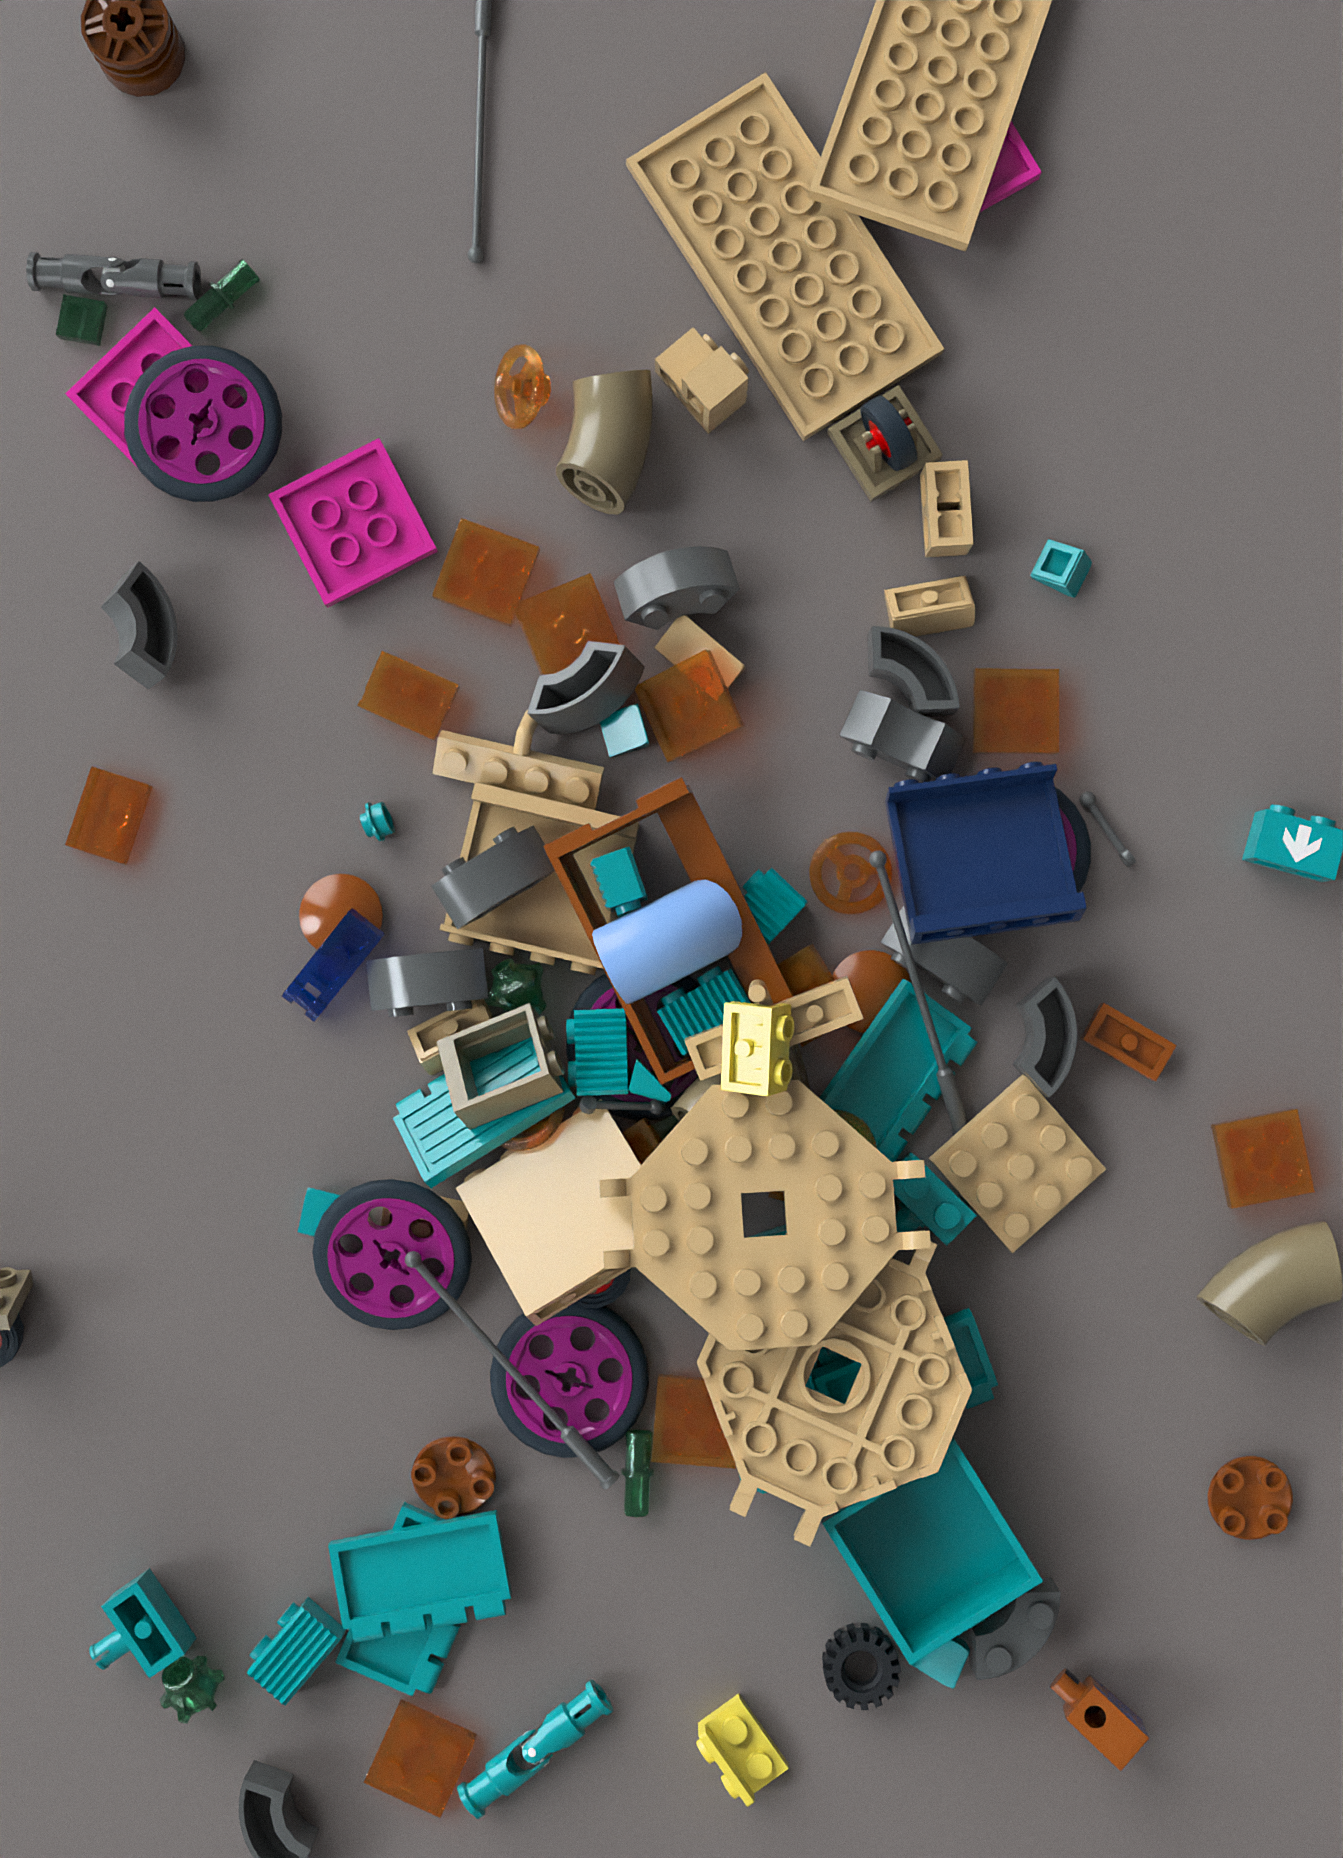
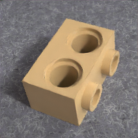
M968 460L925 463L920 474L925 557L967 555L973 546Z

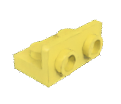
M737 1001L724 1003L721 1090L761 1096H771L787 1090L793 1072L792 1063L789 1060L790 1040L794 1034V1019L791 1016L790 1004L763 1005Z
M739 1693L698 1722L699 1740L696 1741V1744L701 1754L709 1764L714 1761L724 1773L721 1776V1780L729 1794L734 1799L740 1796L747 1807L755 1802L754 1793L789 1769L788 1762Z

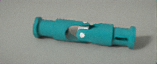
M590 1679L585 1684L586 1689L569 1703L562 1702L549 1712L537 1733H534L535 1729L525 1732L489 1760L485 1765L486 1769L469 1783L462 1782L457 1786L460 1800L470 1814L477 1819L483 1817L486 1813V1807L501 1795L509 1796L543 1769L553 1756L550 1753L570 1747L585 1735V1728L603 1714L609 1716L614 1711L608 1696L593 1679ZM588 1704H591V1707L588 1708L585 1712H583L582 1714L579 1713V1711H581L584 1707H586ZM520 1743L524 1759L536 1765L534 1768L521 1769L515 1763L513 1752Z

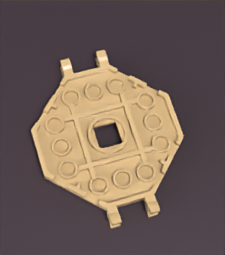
M790 1080L786 1091L771 1096L721 1090V1084L711 1085L630 1178L599 1180L600 1198L631 1196L634 1249L603 1251L604 1269L636 1267L728 1351L818 1345L898 1250L931 1248L930 1231L897 1232L893 1180L924 1178V1160L891 1162L800 1080ZM783 1191L786 1235L744 1238L741 1193Z
M931 1242L930 1249H914L908 1265L891 1258L818 1345L728 1351L711 1334L708 1335L697 1360V1365L741 1478L729 1510L746 1517L757 1488L805 1509L794 1532V1540L810 1547L822 1517L939 1471L972 1388L925 1273L938 1244ZM822 1347L861 1363L845 1404L806 1387Z

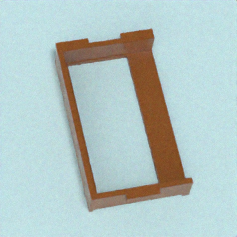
M682 777L636 799L635 801L639 808L595 830L588 823L543 846L602 964L592 933L594 930L606 925L607 922L573 854L658 813L691 882L706 879L717 883L730 895L737 906L742 921V938L739 946L728 954V957L748 998L750 983L756 979L765 982L773 1004L793 997L690 785H686ZM603 966L660 1084L662 1085L695 1069L690 1055L675 1061L645 998L629 1005L626 1004L613 986Z

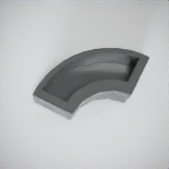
M702 546L678 548L656 554L635 564L614 581L624 620L655 630L660 629L669 621L684 615L696 613L715 615L740 589L728 551Z
M138 561L122 575L101 605V608L113 620L119 634V652L114 665L145 688L150 689L166 677L172 666L177 649L178 632L176 616L167 593L151 571Z
M882 626L871 627L867 634L868 676L885 679L897 686L908 700L909 709L924 716L954 715L960 708L957 688L948 667L941 657L925 642L907 632Z
M588 641L581 655L569 667L555 674L539 675L527 714L551 734H567L590 728L608 718L625 703L634 692L642 677L645 666L625 645Z
M859 690L839 735L854 744L851 750L853 753L872 761L877 756L906 769L905 776L909 779L918 780L919 783L929 782L930 779L935 781L941 775L952 773L967 740L945 723L916 713L891 698Z
M534 825L520 832H517L515 827H511L493 839L496 845L467 862L464 857H461L442 869L445 876L431 887L457 929L483 918L494 909L533 888L555 872L543 847L545 843Z
M903 906L899 914L916 967L943 983L944 986L941 991L955 1001L963 1004L967 998L982 1006L1008 963L972 937L911 945L905 908ZM892 923L881 943L894 952L890 959L907 969L897 933Z
M483 948L366 961L371 1011L388 1009L389 1018L414 1015L413 1007L446 1003L447 1011L472 1009V1000L488 999Z
M1046 977L1015 1005L1024 1019L1026 1037L1022 1052L1012 1065L1021 1075L1023 1074L1028 1077L1040 1093L1048 1098L1066 1078L1074 1060L1077 1045V1024L1073 1006L1066 991L1056 977Z
M1042 1578V1583L969 1629V1664L976 1680L991 1679L1008 1674L1026 1664L1044 1646L1055 1626L1060 1608L1061 1592L1052 1578Z
M255 1760L243 1779L239 1796L240 1826L250 1853L254 1858H309L319 1828L307 1822L295 1807L291 1791L294 1774Z

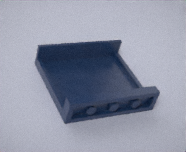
M1029 762L1015 770L1002 771L1001 768L993 767L981 770L977 775L960 777L959 774L950 773L937 777L935 781L919 783L918 780L907 779L895 783L893 787H888L885 806L911 945L1080 921L1087 907L1084 892L1077 893L1053 780L1058 770L1056 764L1043 766L1042 762Z

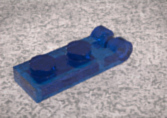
M351 908L281 997L290 1004L295 1001L306 1010L304 1015L315 1022L385 934L355 909ZM308 983L321 992L318 998L305 989Z

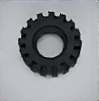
M853 1623L846 1625L847 1631L842 1633L839 1628L834 1632L835 1638L833 1641L828 1639L825 1644L826 1652L822 1653V1669L829 1691L833 1692L834 1698L839 1703L844 1700L848 1708L854 1709L855 1704H858L861 1710H869L868 1704L874 1703L877 1708L883 1705L881 1699L884 1696L889 1700L894 1695L892 1688L893 1686L898 1688L900 1682L898 1673H901V1668L896 1650L888 1635L884 1636L882 1630L876 1626L872 1630L869 1629L867 1623H861L860 1628H855ZM854 1652H868L877 1660L876 1672L868 1680L856 1681L846 1674L844 1669L845 1662Z

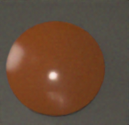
M333 874L323 877L308 889L300 905L299 920L305 938L314 948L326 955L348 957L362 952L377 940L382 926L383 910L377 893L366 881L349 874Z
M876 950L860 951L845 958L835 969L830 982L848 977L864 1018L846 1025L847 1027L865 1033L901 980L905 979L911 983L906 969L891 960V955Z
M449 1436L436 1439L422 1448L414 1461L411 1479L415 1491L421 1500L434 1509L438 1517L451 1519L456 1515L472 1512L486 1503L495 1488L496 1469L492 1458L482 1446L467 1438Z
M1243 1456L1227 1462L1215 1473L1208 1489V1506L1213 1519L1226 1534L1240 1539L1255 1540L1271 1534H1279L1288 1525V1516L1293 1504L1292 1487L1285 1473L1275 1463L1262 1457Z

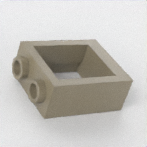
M530 1003L437 1041L453 1111L469 1130L564 1092L559 1077L565 1074L564 1067L557 1051H552L549 1042L555 1039L552 1026L547 1016L540 1017ZM532 1037L541 1071L478 1096L470 1062Z

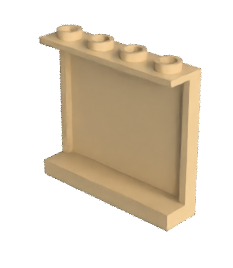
M475 782L471 797L473 805L460 858L464 857L467 862L496 845L493 839L511 827H515L517 832H520L534 825L546 845L588 823L595 830L621 816ZM640 822L573 854L607 924L618 919L616 911L610 912L604 906L605 902L602 899V894L599 891V886L590 864L594 858L629 846L633 854ZM556 871L533 888L519 894L483 918L462 928H456L448 913H446L444 924L440 925L439 930L450 933L448 941L473 946L475 938L491 942L490 951L511 956L514 955L515 948L530 951V960L553 966L556 958L572 961L570 970L595 975L596 968L603 969Z
M578 1107L573 1112L571 1118L559 1125L553 1124L545 1127L537 1134L535 1140L523 1147L517 1146L509 1149L501 1156L500 1161L487 1169L481 1168L473 1171L464 1179V1183L456 1187L458 1194L525 1316L536 1326L631 1268L604 1269L603 1251L634 1249L631 1196L600 1198L599 1180L630 1178L641 1166L608 1109H596L592 1114H585Z

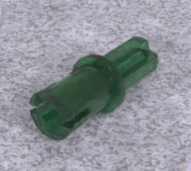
M241 259L216 284L213 281L209 284L211 288L184 312L185 319L198 332L203 331L227 308L230 310L234 309L233 303L251 286L260 281L259 277Z
M631 1429L625 1435L626 1463L625 1468L621 1469V1475L625 1476L624 1513L626 1516L639 1518L647 1516L649 1513L650 1477L654 1476V1470L650 1468L652 1431Z

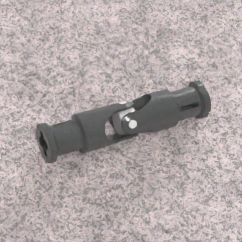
M30 252L27 257L26 276L28 286L32 291H40L42 287L64 288L67 293L120 295L126 293L132 296L163 298L165 294L186 295L190 300H198L201 293V270L197 261H190L188 265L165 264L162 259L140 258L124 261L116 257L66 254L63 258L41 257L38 252ZM103 267V275L100 281L95 278L91 268Z

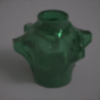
M511 958L500 962L491 971L494 979L492 987L488 992V999H484L487 1005L500 1007L507 1012L530 1003L537 1014L540 1015L547 1007L541 989L543 967L540 963L526 965V963L515 964Z
M197 1656L193 1660L187 1657H180L165 1667L162 1672V1683L165 1691L160 1698L161 1706L163 1709L172 1707L176 1710L180 1723L188 1724L193 1714L206 1708L213 1711L217 1707L214 1697L218 1685L225 1680V1674L222 1670H211L206 1665L207 1658L205 1656Z

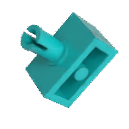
M909 1152L901 1161L920 1159L915 1154ZM926 1165L924 1178L893 1180L894 1195L901 1201L899 1204L901 1209L896 1213L897 1232L915 1231L919 1226L922 1228L926 1226L948 1246L977 1216Z
M149 1568L114 1592L101 1606L116 1630L99 1642L92 1644L89 1647V1653L92 1660L108 1650L107 1653L102 1655V1659L95 1663L97 1667L105 1670L110 1664L131 1651L147 1676L151 1678L183 1656L197 1637Z

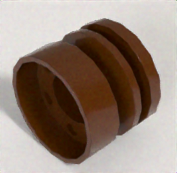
M86 0L81 14V34L109 82L121 92L141 97L154 96L168 89L177 80L185 62L184 42L162 0Z

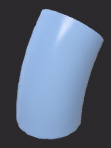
M704 879L693 881L594 930L592 936L599 957L613 986L623 1001L629 1005L733 952L739 946L742 938V921L737 906L730 895L717 883Z

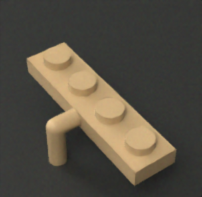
M528 710L524 713L516 731L514 746L441 730L438 736L432 774L474 784L475 782L591 810L596 809L604 767L531 751L532 738L538 723L527 714Z
M847 976L775 1004L772 1002L764 981L756 979L749 986L748 995L755 1004L776 1005L785 1003L791 1005V1016L794 1019V1034L790 1040V1047L864 1019ZM723 1024L685 1038V1044L700 1081L720 1074L722 1071Z

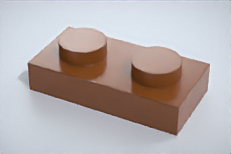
M1100 1003L1080 1037L1084 1042L1155 1082L1177 1046L1105 1003Z

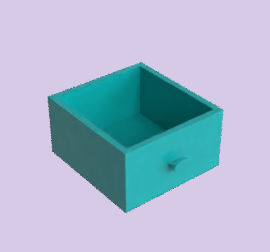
M954 1437L937 1473L924 1478H918L876 1497L849 1505L821 1519L829 1536L910 1666L1043 1582Z

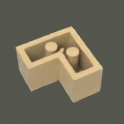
M694 327L655 358V372L708 434L746 403L749 380L747 374L749 370L745 363L736 353L729 355L722 346L718 348L716 343L707 334L701 337Z

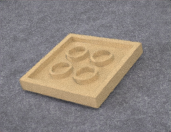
M1023 1074L929 1157L930 1161L1012 1253L1106 1170L1028 1077Z

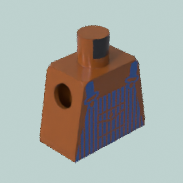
M1065 1668L1051 1683L1050 1688L1065 1701L1063 1710L1065 1718L1115 1767L1122 1771L1149 1739L1142 1719L1092 1675H1089L1081 1682ZM1090 1706L1100 1707L1096 1712H1086V1709Z

